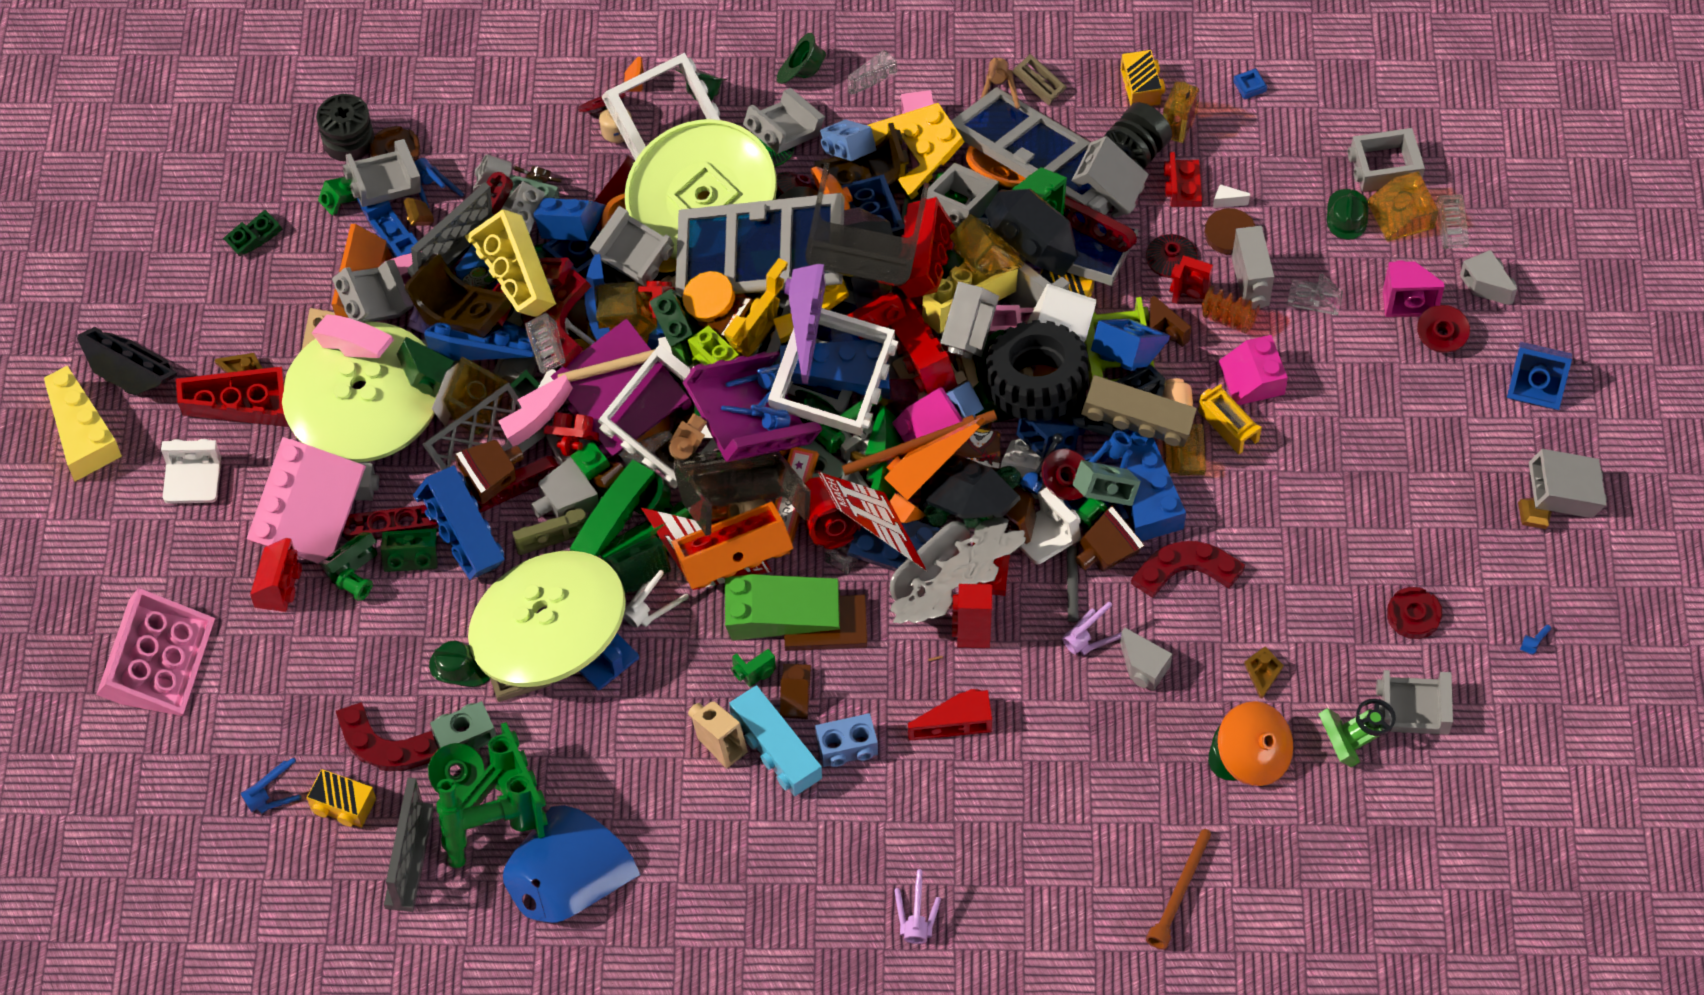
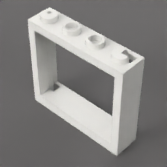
M685 53L606 91L602 95V99L635 161L646 146L619 95L677 66L681 69L706 119L720 120V111L714 102L711 103L707 95L708 89L703 80H699L695 73L696 66L693 60L687 58Z
M822 308L819 320L820 325L883 344L857 420L848 419L784 399L798 361L794 328L768 398L769 408L786 410L791 415L861 436L864 428L868 429L871 424L873 414L869 412L872 404L877 405L881 389L878 387L880 381L887 378L890 365L887 364L889 355L894 356L898 346V341L895 340V330Z
M659 344L599 418L598 422L601 424L599 429L610 438H613L614 435L622 441L621 447L631 455H634L636 452L644 458L642 463L647 468L653 471L657 469L664 474L663 480L674 489L677 486L682 489L717 446L713 438L681 477L610 420L657 361L682 381L689 375L690 368Z

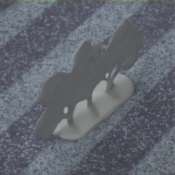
M994 517L993 519L980 522L976 526L972 538L968 527L962 522L955 521L945 525L917 550L927 571L910 559H907L893 574L890 581V593L895 600L891 605V612L896 614L893 623L903 624L907 621L918 623L929 618L944 616L952 604V590L959 587V584H977L979 582L987 583L994 581L999 569L993 563L994 560L1011 554L1026 541L1024 530L1005 533L1009 520L1004 517Z

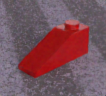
M970 689L959 693L908 723V741L992 732V715L988 690Z

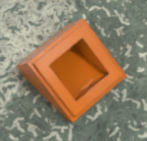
M637 57L627 68L624 82L644 73L643 58ZM643 83L626 92H642Z
M895 494L890 500L900 522L909 523L924 517V512L899 494Z

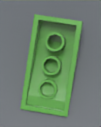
M756 574L725 578V626L731 640L840 629L839 580L837 578Z

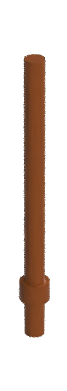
M992 410L975 417L970 415L962 418V422L842 465L843 472L846 476L909 453L980 417L985 420L982 425L996 421L995 411Z

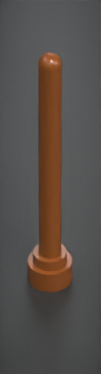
M1208 829L1200 831L1160 922L1149 929L1145 938L1148 944L1157 949H1166L1171 940V930L1169 928L1211 837V832Z

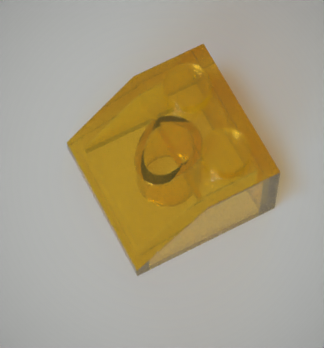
M1419 171L1393 178L1368 198V205L1387 242L1435 228L1438 209Z
M969 214L949 236L955 243L954 250L961 257L966 258L965 265L974 273L979 271L989 277L1020 269L1024 266V263L1012 247L999 237L990 226L972 214Z
M636 282L597 285L594 290L598 322L612 330L627 318L643 340L657 328V318H652V312L649 307L652 292H638V286L641 285Z
M461 357L443 402L455 421L508 383V381ZM501 394L498 397L497 408L500 404L503 394ZM493 401L487 404L486 406L492 407ZM479 410L476 423L489 425L491 410ZM472 416L465 421L471 422ZM460 424L461 427L470 431V425ZM475 427L474 434L479 436L486 428Z

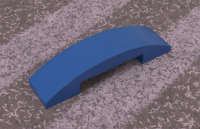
M357 198L358 204L377 236L387 241L390 253L395 258L410 254L411 247L418 240L401 223L392 210L389 200L362 207Z
M600 254L594 255L589 266L586 280L591 287L585 293L588 323L595 342L610 331L609 327L599 329L595 288L605 287Z

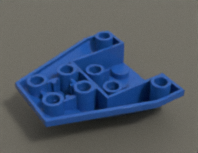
M506 320L503 326H493L484 338L451 329V326L445 323H436L426 329L424 334L429 349L453 361L528 358L544 350L539 342L537 332H531Z

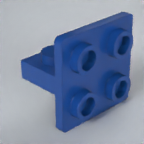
M616 633L607 648L594 661L578 672L596 690H601L639 659V654Z

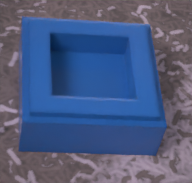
M1256 68L1235 75L1233 78V82L1244 100L1267 92V85Z

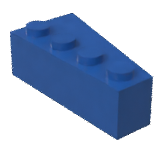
M873 340L815 343L808 384L802 383L799 358L791 381L795 384L813 387L823 386L829 387L831 390H847L865 395L883 344ZM787 345L780 346L781 362ZM889 372L886 380L881 379L878 387L881 389L882 398L890 399Z
M1132 430L1126 432L1132 440V444L1129 447L1132 455L1128 460L1126 469L1141 481L1133 505L1129 506L1130 523L1133 532L1141 541H1146L1183 530L1186 511L1154 438L1144 437Z
M453 465L427 476L413 496L417 502H424L427 510H425L426 516L430 521L436 520L439 525L440 537L444 542L452 544V555L469 580L498 568L505 560L503 549L499 543L495 542L491 535V527L488 521L482 518L478 510L477 500L469 494L462 473L458 472Z

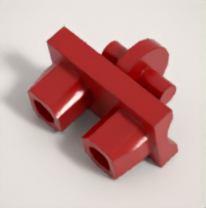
M555 412L553 425H545L544 434L563 437L562 440L557 441V447L561 448L564 456L571 457L570 455L583 448V444L578 439L598 441L599 433L592 431L593 417L576 414L574 428H571L573 415Z

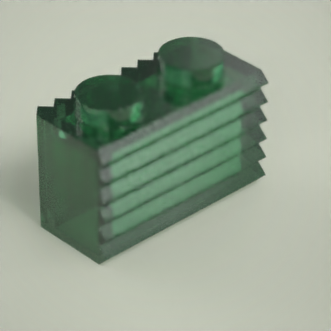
M655 535L606 558L608 564L620 578L625 593L638 590L640 586L651 581L660 570H663L664 574L671 572L664 543Z

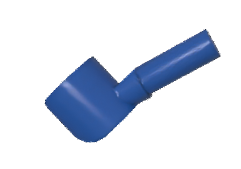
M1545 625L1536 634L1535 638L1525 635L1520 650L1532 655L1535 654L1539 643L1551 630V626Z

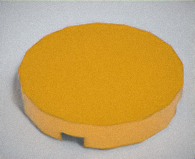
M708 271L700 273L692 278L685 287L682 296L683 305L690 316L697 321L712 322L719 316L720 318L725 316L732 308L735 300V291L729 279L720 272Z

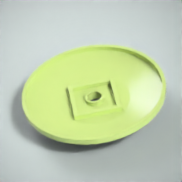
M713 119L686 122L660 134L637 157L626 182V210L632 218L662 236L666 234L670 236L674 244V250L670 258L677 260L679 210L775 200L777 191L776 170L770 154L763 143L745 128L731 122ZM700 192H710L708 198L704 200L697 199ZM767 212L766 220L769 217L770 212ZM750 214L738 215L737 249L747 243L761 229L766 220L751 222L749 220ZM727 217L690 220L688 261H706L725 255Z
M365 322V324L391 335L394 339L380 358L345 357L340 349L322 348L315 338L294 359L283 383L282 406L291 431L301 443L357 463L369 462L390 456L402 450L416 440L427 428L435 415L432 407L436 397L424 394L410 385L396 355L405 337L424 346L426 345L407 330L382 322ZM357 381L366 382L365 386L361 389L352 388Z
M558 551L531 558L501 576L480 599L469 625L468 640L472 656L486 675L510 686L534 687L567 678L594 661L615 637L625 612L626 599L623 584L617 573L607 562L589 553ZM543 607H547L546 609H543L542 611H540L539 613H537V611H538L539 609H541V608H543Z

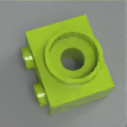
M709 325L688 339L694 366L698 364H713L719 360L729 361L740 357Z

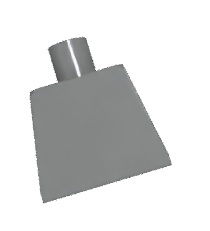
M569 458L538 483L541 498L531 503V508L538 518L550 511L555 518L565 516L568 511L578 508L586 513L593 511L599 500L595 489L573 459Z

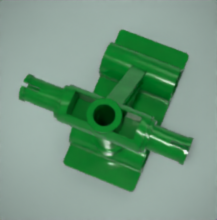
M507 722L501 723L502 734L493 737L488 743L490 766L461 799L456 795L454 780L447 778L439 781L437 784L440 799L437 801L436 808L441 826V843L444 850L447 851V861L452 868H460L466 862L464 848L467 844V829L503 819L504 821L510 820V826L516 831L523 832L535 829L539 838L545 837L544 826L548 825L546 814L542 807L546 806L544 795L541 790H536L537 782L533 770H527L528 761L524 750H518L519 740L515 731H510ZM494 787L501 791L502 795L498 796L497 800L481 804Z

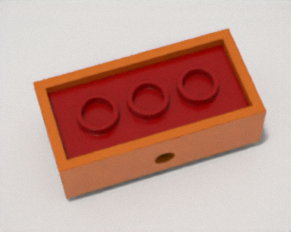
M772 501L671 541L681 569L691 589L704 588L711 581L721 577L729 578L741 569L756 567L764 560L784 556L789 550L794 549L784 521Z

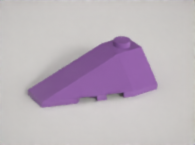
M824 264L793 269L792 278H787L785 284V294L789 295L802 383L808 384L825 292Z

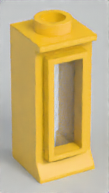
M1221 384L1214 389L1210 388L1203 392L1200 396L1198 412L1238 455L1243 452L1244 442L1250 438L1255 444L1259 442L1262 427L1257 425L1225 392Z

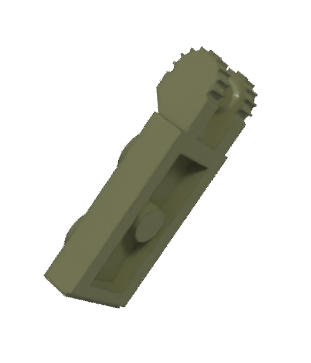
M579 508L570 510L565 516L551 518L545 522L514 531L513 537L518 555L536 551L576 537L586 522V512Z

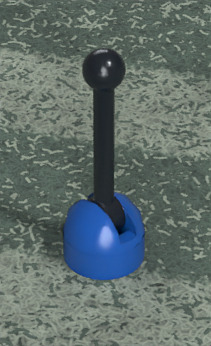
M1059 433L1053 435V442L1036 472L1026 473L1019 483L1022 488L1032 494L1038 495L1042 488L1043 479L1040 474L1045 458L1055 450L1057 444L1063 441V436Z

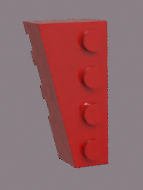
M937 197L909 203L907 214L904 216L905 229L901 237L902 251L899 255L900 265L899 273L896 275V283L908 299L938 291L944 273L942 265H946L948 261L946 251L952 249L953 241L950 239L957 234V229Z
M908 298L902 300L907 316L885 328L895 330V340L898 341L896 353L897 355L903 354L905 359L902 361L909 374L913 372L916 376L913 380L920 393L924 391L926 395H929L938 388H943L947 392L957 387L949 355L946 351L942 350L937 337L934 338L927 323H924L922 315L912 300Z
M282 366L176 379L177 403L183 416L289 427L282 406L283 383L285 380Z

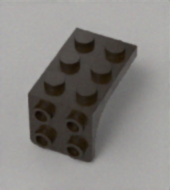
M888 123L887 136L876 146V151L853 161L840 157L814 161V167H820L832 174L841 186L884 174L891 193L905 191L898 179L908 173L906 165H909V159L906 149H901L903 141L900 130H895L894 123Z
M436 253L432 254L405 284L406 292L426 325L433 326L436 323H445L450 325L451 329L482 338L491 331L493 326L512 306L505 293L471 286L463 282L448 268L442 256Z

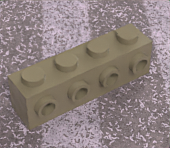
M1094 375L1081 414L1094 421H1104L1113 424L1119 429H1129L1138 432L1147 438L1154 437L1163 440L1171 446L1179 445L1184 447L1190 434L1197 408Z

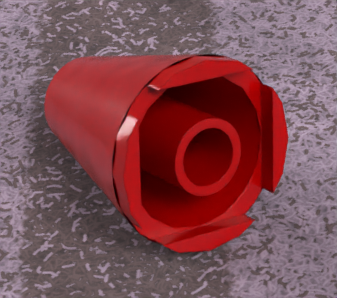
M821 477L811 478L803 485L802 494L808 530L814 544L817 546L818 544L823 545L825 549H834L851 542L854 539L853 534L857 529L860 531L862 525L837 509Z

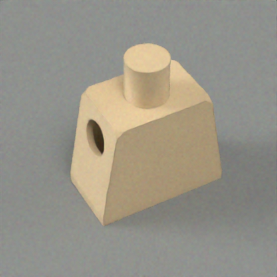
M710 702L705 707L700 703H696L690 708L688 715L692 718L697 738L726 769L748 753L740 722L716 702Z

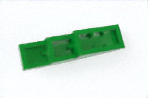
M884 406L879 408L865 451L866 456L901 444L900 435L892 424L897 417ZM895 458L869 467L866 479L872 483L871 488L884 492L889 501L895 495L896 489L884 477L889 473L886 467Z
M632 460L599 501L571 545L570 551L585 552L598 557L624 528L625 518L640 503L639 496L655 479V471Z

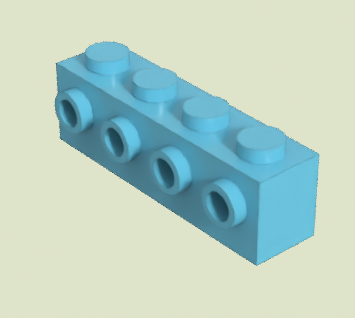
M757 685L729 702L730 715L740 722L742 731L745 733L746 742L752 749L757 748L761 754L760 757L763 764L768 770L773 769L778 775L777 780L785 791L789 789L795 797L822 779V766Z

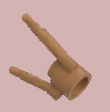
M993 58L989 63L986 83L981 98L988 94L991 83L1001 84L1007 79L1015 108L1019 109L1020 104L1013 80V71L1008 70L1009 64L1005 59Z

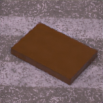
M865 595L839 596L840 629L784 634L785 651L867 648Z

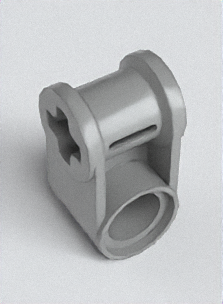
M486 154L482 162L475 169L477 180L473 187V192L484 182H487L488 178L495 172H502L509 177L512 168L511 162Z

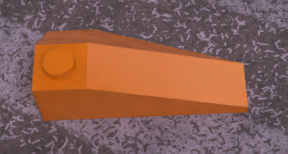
M980 417L907 453L902 459L897 456L886 467L889 473L884 479L908 500L977 431L985 420Z

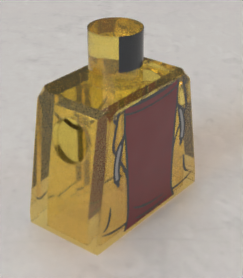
M1176 81L1163 110V116L1169 122L1172 129L1171 140L1181 143L1184 142L1199 108V88L1186 82ZM1178 115L1181 121L1174 122V116L1177 117Z

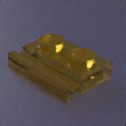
M1192 424L1184 447L1179 445L1171 446L1165 442V462L1169 475L1170 473H1178V475H1205L1203 424Z

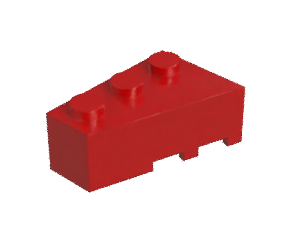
M959 584L958 594H953L952 637H957V648H990L992 584Z

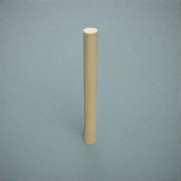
M654 350L558 374V378L565 374L569 382L639 365L645 363Z

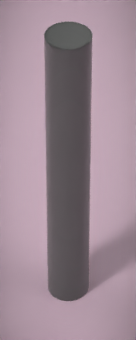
M1075 546L1067 548L1068 621L1071 623L1079 621L1078 564L1075 560L1078 554L1077 547Z

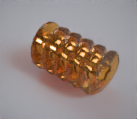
M1211 285L1202 303L1203 317L1208 319L1212 315V319L1215 322L1220 321L1222 318V325L1228 326L1231 323L1232 329L1237 330L1241 326L1242 333L1246 334L1249 332L1258 316L1260 304L1253 310V301L1249 300L1243 306V297H1239L1236 302H1233V293H1230L1225 299L1223 298L1224 290L1220 289L1215 295L1214 286Z

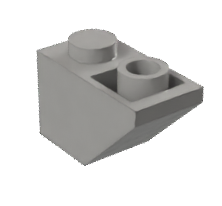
M1491 250L1463 261L1460 277L1473 295L1506 305L1513 304L1517 292L1516 282L1507 275L1503 263L1494 256Z

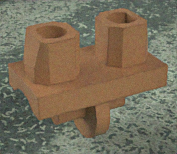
M692 414L687 423L682 421L670 440L669 451L677 460H685L693 456L705 437V434L701 433L707 422L696 414Z

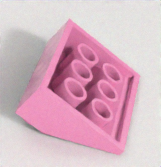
M283 437L247 540L266 547L282 539L290 538L292 539L294 549L298 551V558L319 564V562L337 550L366 466Z
M138 588L127 604L96 695L121 705L182 716L215 618Z

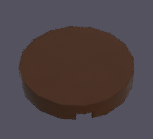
M401 126L387 127L374 136L373 144H370L371 157L394 152V141L404 139L415 162L419 159L421 152L419 138L410 129L406 130Z
M1224 208L1210 215L1205 223L1206 241L1215 251L1231 255L1233 253L1236 229L1254 227L1256 225L1253 219L1245 212L1234 208Z

